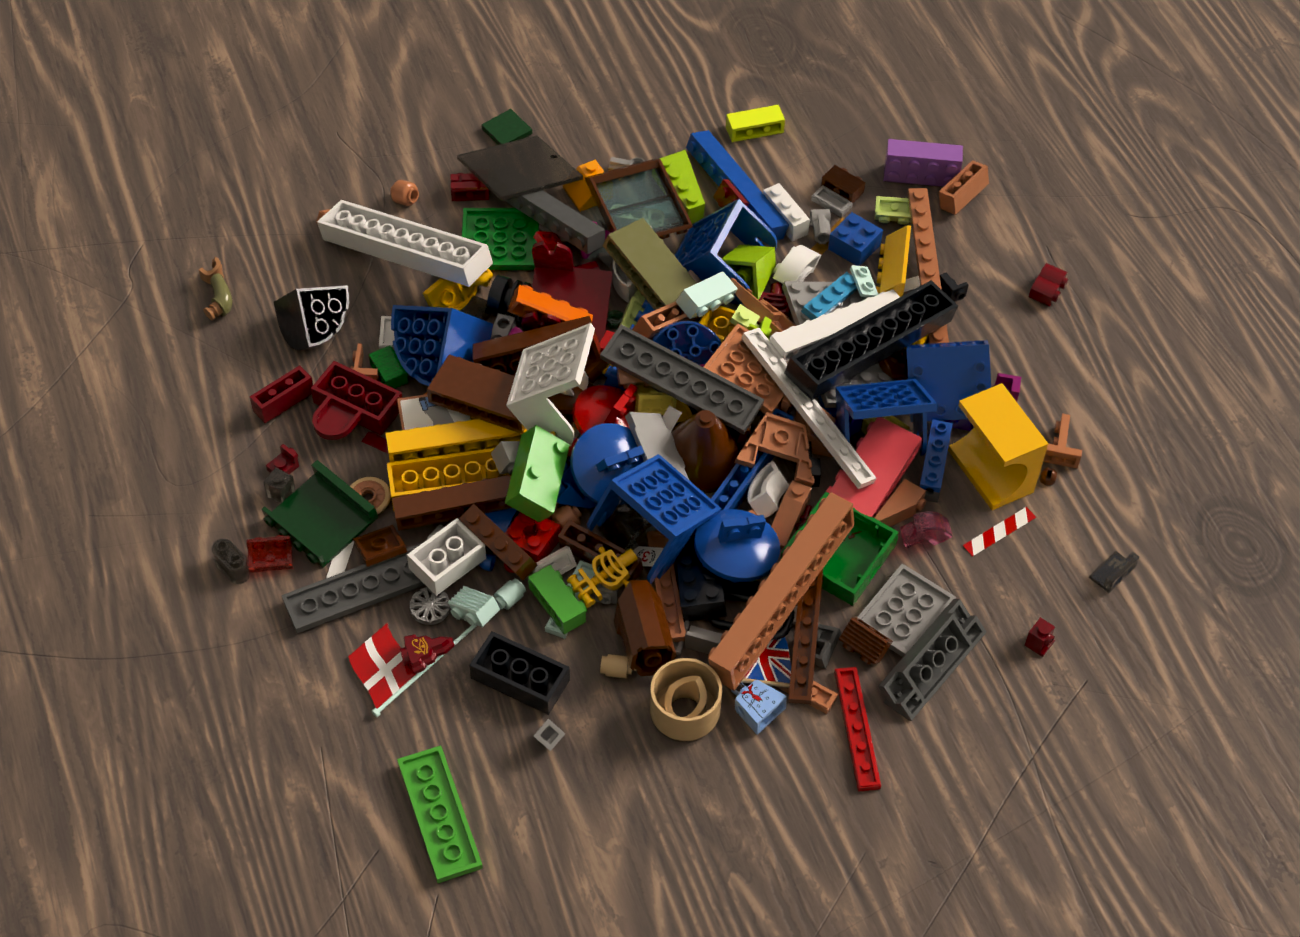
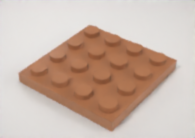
M737 323L704 365V368L763 398L764 404L760 411L765 414L767 412L772 414L785 394L741 339L743 333L750 330Z

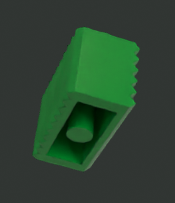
M391 345L368 354L371 367L378 369L381 383L394 389L408 384L409 374L402 367Z

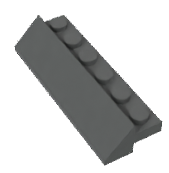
M953 599L878 685L886 698L883 703L907 720L912 721L986 634V630L978 617L970 615L960 599Z

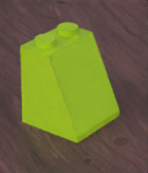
M740 244L724 256L722 260L749 285L752 291L751 294L757 299L761 297L776 267L775 247Z

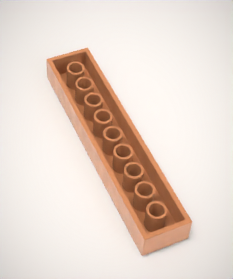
M830 492L827 498L821 500L816 513L809 516L805 528L799 530L796 534L794 543L791 547L788 546L784 550L780 562L773 565L768 578L761 581L757 593L748 599L746 608L742 613L736 615L732 627L722 634L721 642L717 647L711 649L708 654L709 666L718 674L721 684L733 691L738 687L796 607L800 598L804 596L812 582L817 578L820 571L825 567L854 527L853 503Z

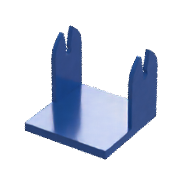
M737 199L692 224L693 227L689 228L675 253V257L687 271L692 270L702 281L723 271L729 279L735 278L745 289H750L749 285L717 255L729 231L745 245L764 246L757 239L759 237L769 246L775 247L776 250L778 241L773 231L740 199ZM734 293V299L730 303L737 305L742 304L740 299Z
M917 379L835 387L837 428L849 443V414L853 420L913 414V433L922 437V446L919 451L920 456L925 455L927 449V412H936L937 403Z
M658 454L611 480L587 522V528L592 532L596 525L601 526L611 516L621 499L627 502L669 539L647 575L646 580L652 584L656 577L660 579L672 566L695 528L716 516L722 508Z

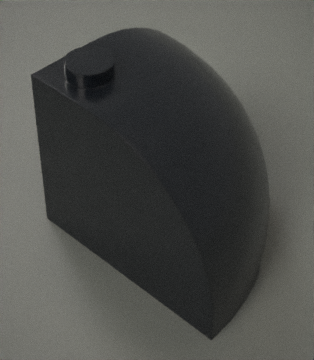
M348 285L295 289L274 301L278 325L283 338L289 346L295 350L310 349L328 341L340 330L345 321L346 311L349 308Z

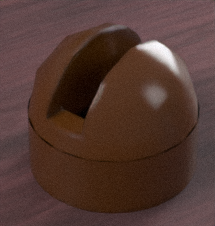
M1049 467L1043 469L1039 477L1040 482L1046 486L1055 484L1057 472ZM1047 474L1051 475L1050 479L1046 478Z

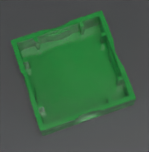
M828 492L824 493L819 502L810 512V515L816 513V511L818 510L819 503L823 498H827V496L829 495ZM853 508L854 527L825 565L822 580L823 590L854 606L897 545L899 531L873 517L860 513L855 508ZM806 523L799 530H803ZM799 530L796 531V533L787 543L785 548L782 550L780 560L782 559L784 550L788 546L791 547V545L794 543L795 536ZM858 531H862V532H860V533L855 534V535H854V536H855L854 538H851V539L848 538V536H851L852 533H855V532H858Z

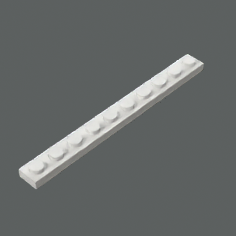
M757 328L744 332L741 339L855 486L860 489L873 484L877 479L818 402L815 399L811 401L784 374L788 364L761 329Z

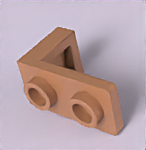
M358 343L357 351H353V362L355 363L354 366H351V369L380 382L378 369L362 368L364 352L362 344Z

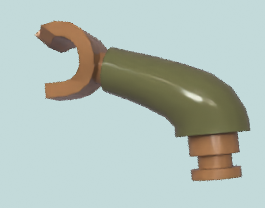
M217 257L212 259V270L199 269L200 278L204 282L211 284L214 292V298L211 299L212 303L209 305V308H204V313L210 320H214L215 316H226L232 308V295L224 280L222 264Z

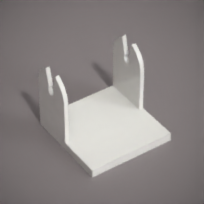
M591 323L523 349L506 405L527 430L537 425L549 433L552 431L556 432L557 436L570 444V446L574 440V430L548 397L558 393L574 396L572 388L577 386L583 391L587 389L588 376L584 369L595 331Z

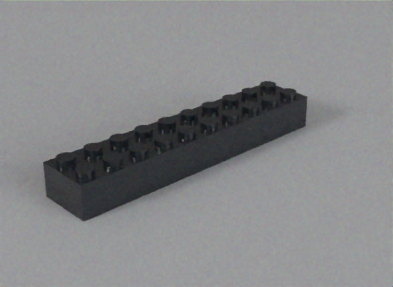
M931 280L790 357L784 374L812 401L952 321L958 305Z

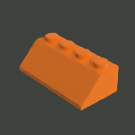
M519 285L515 289L507 311L520 317L534 312L539 321L543 322L547 314L556 316L562 322L590 316L591 321L593 319V315L588 313L586 309L570 306V303L564 300H555L551 298V295L533 291V288L527 285Z

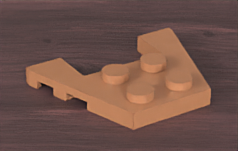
M767 412L734 463L753 468L757 451L759 450L796 462L797 467L794 481L812 487L814 476H812V462L809 459L808 453L809 443L806 425Z

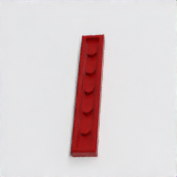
M857 667L835 669L834 674L858 792L881 789V782Z

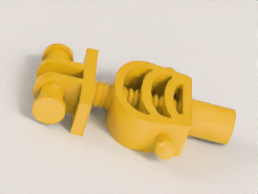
M600 547L598 551L601 554L592 561L595 577L593 576V578L589 579L583 569L580 568L578 572L583 580L579 581L576 574L571 575L567 579V582L573 587V592H579L578 598L584 601L586 608L591 607L596 602L590 596L592 593H594L599 601L603 599L602 594L596 588L597 584L601 583L605 588L612 591L619 589L623 584L625 587L628 585L629 581L627 580L630 578L626 567L638 559L631 548L617 557L612 550L605 552V548ZM607 560L609 561V564H610V566H608V568H607L606 565H605V562H606ZM601 563L603 570L598 573L597 567ZM609 578L612 582H607L605 579Z

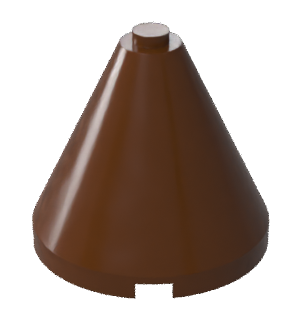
M702 410L674 426L671 434L674 438L676 449L684 461V469L689 481L704 494L718 490L736 465L734 463L742 448L740 443H737L735 434L714 413Z

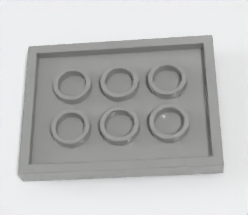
M901 564L859 614L858 618L891 639L893 642L889 649L904 657L950 602L956 599V596L906 565Z

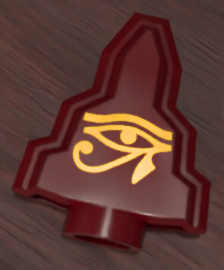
M413 634L404 636L405 647L400 648L404 666L411 665L413 673L417 674L424 671L427 665L434 663L438 656L446 654L455 645L451 637L440 636L432 639L428 636L417 637Z

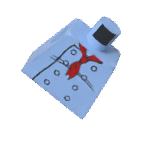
M754 680L748 687L740 682L735 691L731 690L737 696L735 698L736 712L757 735L786 709L787 696L759 680Z

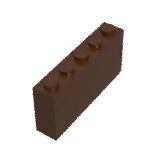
M448 355L427 388L429 403L521 434L525 430L522 423L506 406L515 375H510L461 357Z

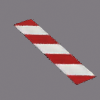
M1025 507L970 540L963 547L974 556L1032 521L1036 516Z

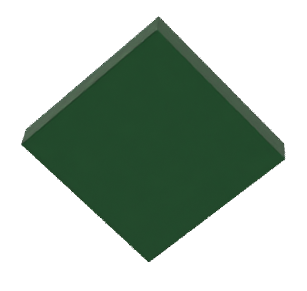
M512 109L481 124L482 130L503 150L533 134L532 128Z

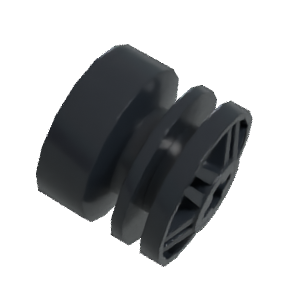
M497 275L492 282L488 294L487 314L497 317L498 314L505 315L506 313L507 316L515 317V321L521 323L522 317L507 311L515 289L519 285L532 287V284L517 280L513 285L511 278Z

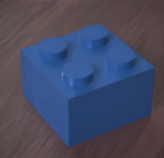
M851 212L830 233L828 250L856 266H861L881 245L883 229Z

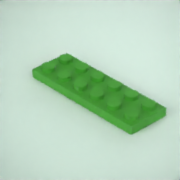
M440 745L397 759L437 883L483 869L442 746Z

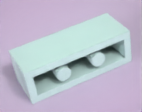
M722 271L684 289L676 303L689 319L697 316L702 317L709 310L714 311L721 304L724 303L726 305L734 299L733 295L738 288Z

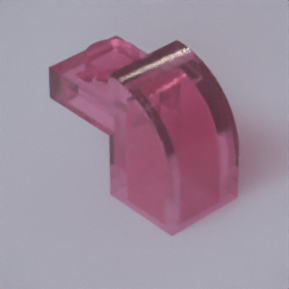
M928 511L913 515L914 521L900 527L903 544L907 548L924 540H928L935 546L953 537L949 520L938 512Z

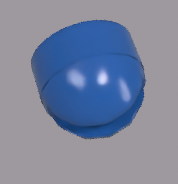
M486 553V559L479 566L491 572L495 565L496 556Z

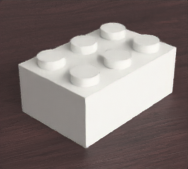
M456 518L408 553V566L437 596L486 559L485 544Z

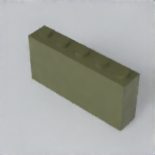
M644 218L608 234L603 244L605 250L654 310L675 302L684 289L697 284L687 269L682 266Z

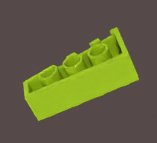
M686 150L659 158L691 222L695 223L703 219L705 202ZM652 170V178L666 196L655 170Z

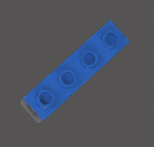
M932 419L919 486L924 490L933 491H926L924 498L926 501L938 503L953 423Z

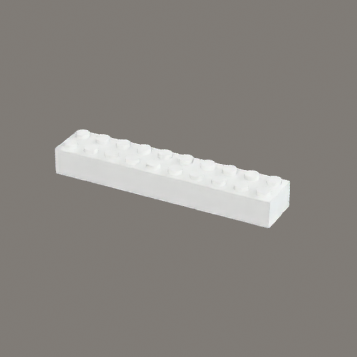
M340 200L317 221L325 241L468 287L493 264L487 244L344 200Z

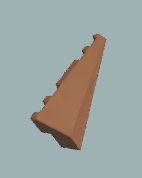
M735 278L730 279L738 288L735 295L747 309L760 316L759 323L762 322L764 317L772 320L769 327L772 329L770 336L775 332H782L791 326H796L785 314L764 299L759 301L751 294L752 291L749 288L745 289Z

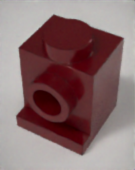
M1040 617L1029 631L1024 646L1043 657L1055 642V636H1053L1055 626Z

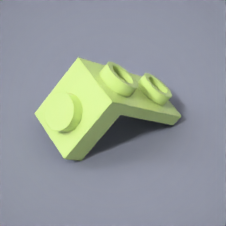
M740 304L729 322L735 326L738 323L745 328L749 324L759 327L757 321L760 316Z

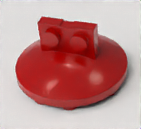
M630 384L626 391L612 386L596 385L582 391L577 397L572 411L574 423L580 434L582 435L596 425L605 423L619 424L629 428L625 416L629 412H635L636 397L634 393L637 387Z

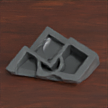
M818 624L816 666L826 669L841 635L840 628Z

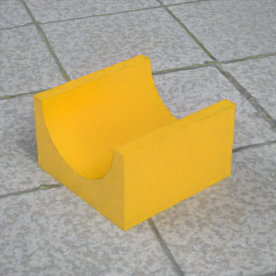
M1001 383L960 400L958 406L974 428L962 439L949 445L948 451L990 509L995 510L1034 493L1048 442L1006 387Z

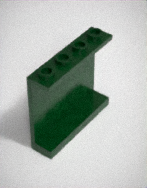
M316 460L311 465L314 475L272 512L265 506L262 508V512L265 516L263 520L269 527L272 528L274 526L278 529L277 532L283 539L292 541V545L297 551L305 552L306 557L311 563H318L323 568L348 546L354 538L378 518L375 507L320 461Z

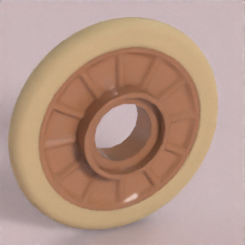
M364 477L350 485L362 497L367 493L374 495L368 502L375 507L377 514L384 511L389 505L391 491L383 480L376 477Z

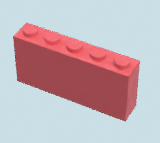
M877 417L875 421L870 422L866 430L867 434L864 438L861 437L856 445V452L876 476L875 482L858 489L844 470L840 469L835 477L836 482L826 490L829 494L832 492L853 503V508L873 518L885 505L922 446V437L882 417Z

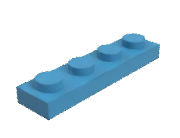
M848 272L844 273L804 305L801 312L811 320L830 313L858 290L853 276Z

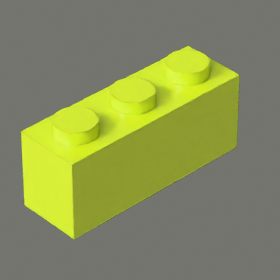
M779 105L726 114V130L731 142L784 133L785 118Z

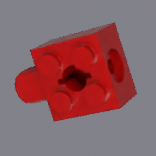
M520 512L505 534L536 563L549 556L559 542L560 525L547 518L537 522ZM504 564V567L507 571L514 573L506 564Z

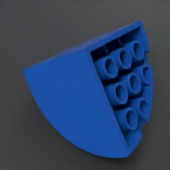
M393 305L391 330L394 331L395 340L393 341L395 353L405 371L421 384L430 385L449 354L474 362L473 344L491 340L492 323L454 308Z

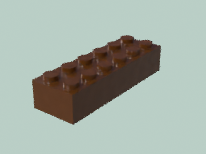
M586 316L473 344L474 363L498 369L510 375H516L523 349L586 324H592L591 318ZM595 331L586 365L601 361L600 343Z

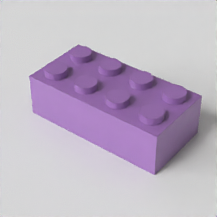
M888 139L883 181L944 187L961 171L963 146Z

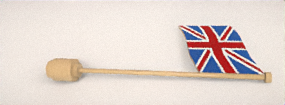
M785 637L769 642L741 681L742 683H752L754 680H759L769 686L790 687L791 662ZM612 654L602 656L601 674H605L608 677L626 679L628 674L632 675V669L629 666L627 656Z

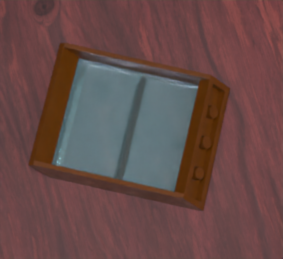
M652 159L585 177V181L610 233L641 218L645 219L661 239L670 237L669 234L674 232L677 235L688 232L687 229L693 227L661 159Z

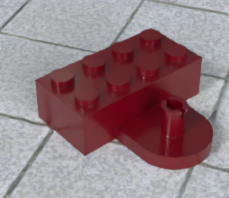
M333 361L311 387L313 403L319 405L312 418L314 430L317 435L324 439L338 440L350 434L355 426L359 424L382 435L399 414L397 399L403 398L402 392Z

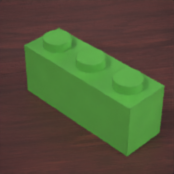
M548 565L528 576L530 591L563 634L586 622V606L582 601L576 599L571 586H566L558 570L555 571L551 565Z

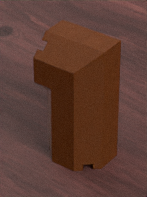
M648 580L629 581L617 602L614 616L616 632L622 636L630 668L633 671L636 669L640 676H653L661 666L675 660V647L660 596Z

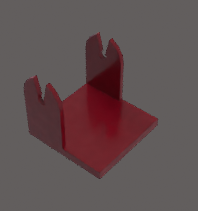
M544 241L533 244L532 256L535 266L532 283L533 291L547 293L555 300H564L570 303V306L586 309L588 313L593 315L592 324L600 343L606 332L613 271L574 268L572 251L567 246L558 242L554 251H550ZM534 312L527 313L522 317L524 331L562 322L551 314H547L544 322L539 321Z

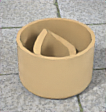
M692 658L675 659L661 666L653 676L650 688V715L657 729L667 737L679 741L697 740L710 733L719 720L721 709L722 684L718 674L706 663ZM690 698L696 701L698 705L687 716L680 717L673 712L672 702L677 699Z

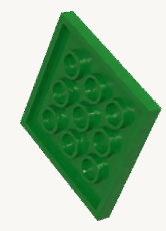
M463 208L462 237L488 245L493 264L488 268L489 270L535 269L532 246L537 243L534 239L535 233L539 231V223L516 208Z

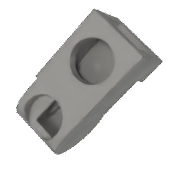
M498 314L492 329L491 339L509 335V332L516 326L515 317Z

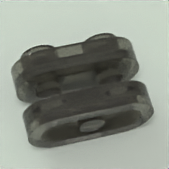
M228 539L215 541L212 545V553L218 569L232 583L242 584L246 582L250 577L246 556Z

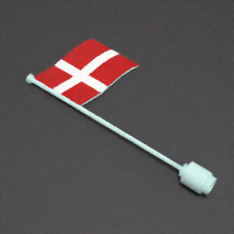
M518 579L509 580L494 593L499 608L509 610L524 596L523 593L526 592V589ZM388 623L348 656L354 673L367 689L375 708L371 712L375 717H379L381 715L380 712L444 656H438L434 663L426 666L424 671L414 674L411 665L404 666L400 652L401 647L393 638ZM471 625L453 641L454 645L460 642L478 625Z

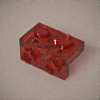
M277 535L275 537H256L246 540L250 573L293 569L290 536Z

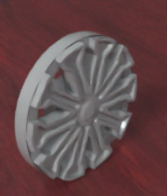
M428 587L420 589V591L413 594L410 601L412 617L417 622L425 625L440 623L448 616L451 609L448 604L450 600L448 595L442 591L439 594L440 596L436 598V595Z

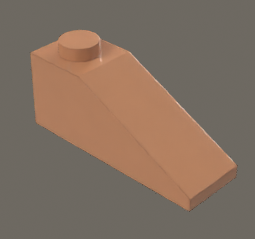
M904 479L874 518L891 527L913 517L917 510L921 511L926 504L924 499L926 490Z
M793 480L783 497L771 526L778 536L781 548H785L791 539L801 515L804 514L807 505L810 503L812 488Z

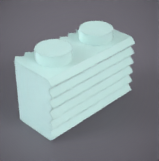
M463 586V589H460V592H457V595L454 594V597L448 601L451 614L456 619H464L473 626L476 624L483 627L500 611L493 596L467 586Z

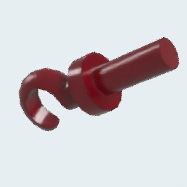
M807 505L804 515H801L800 521L802 522L796 525V531L799 530V526H803L806 523L812 508L811 505Z

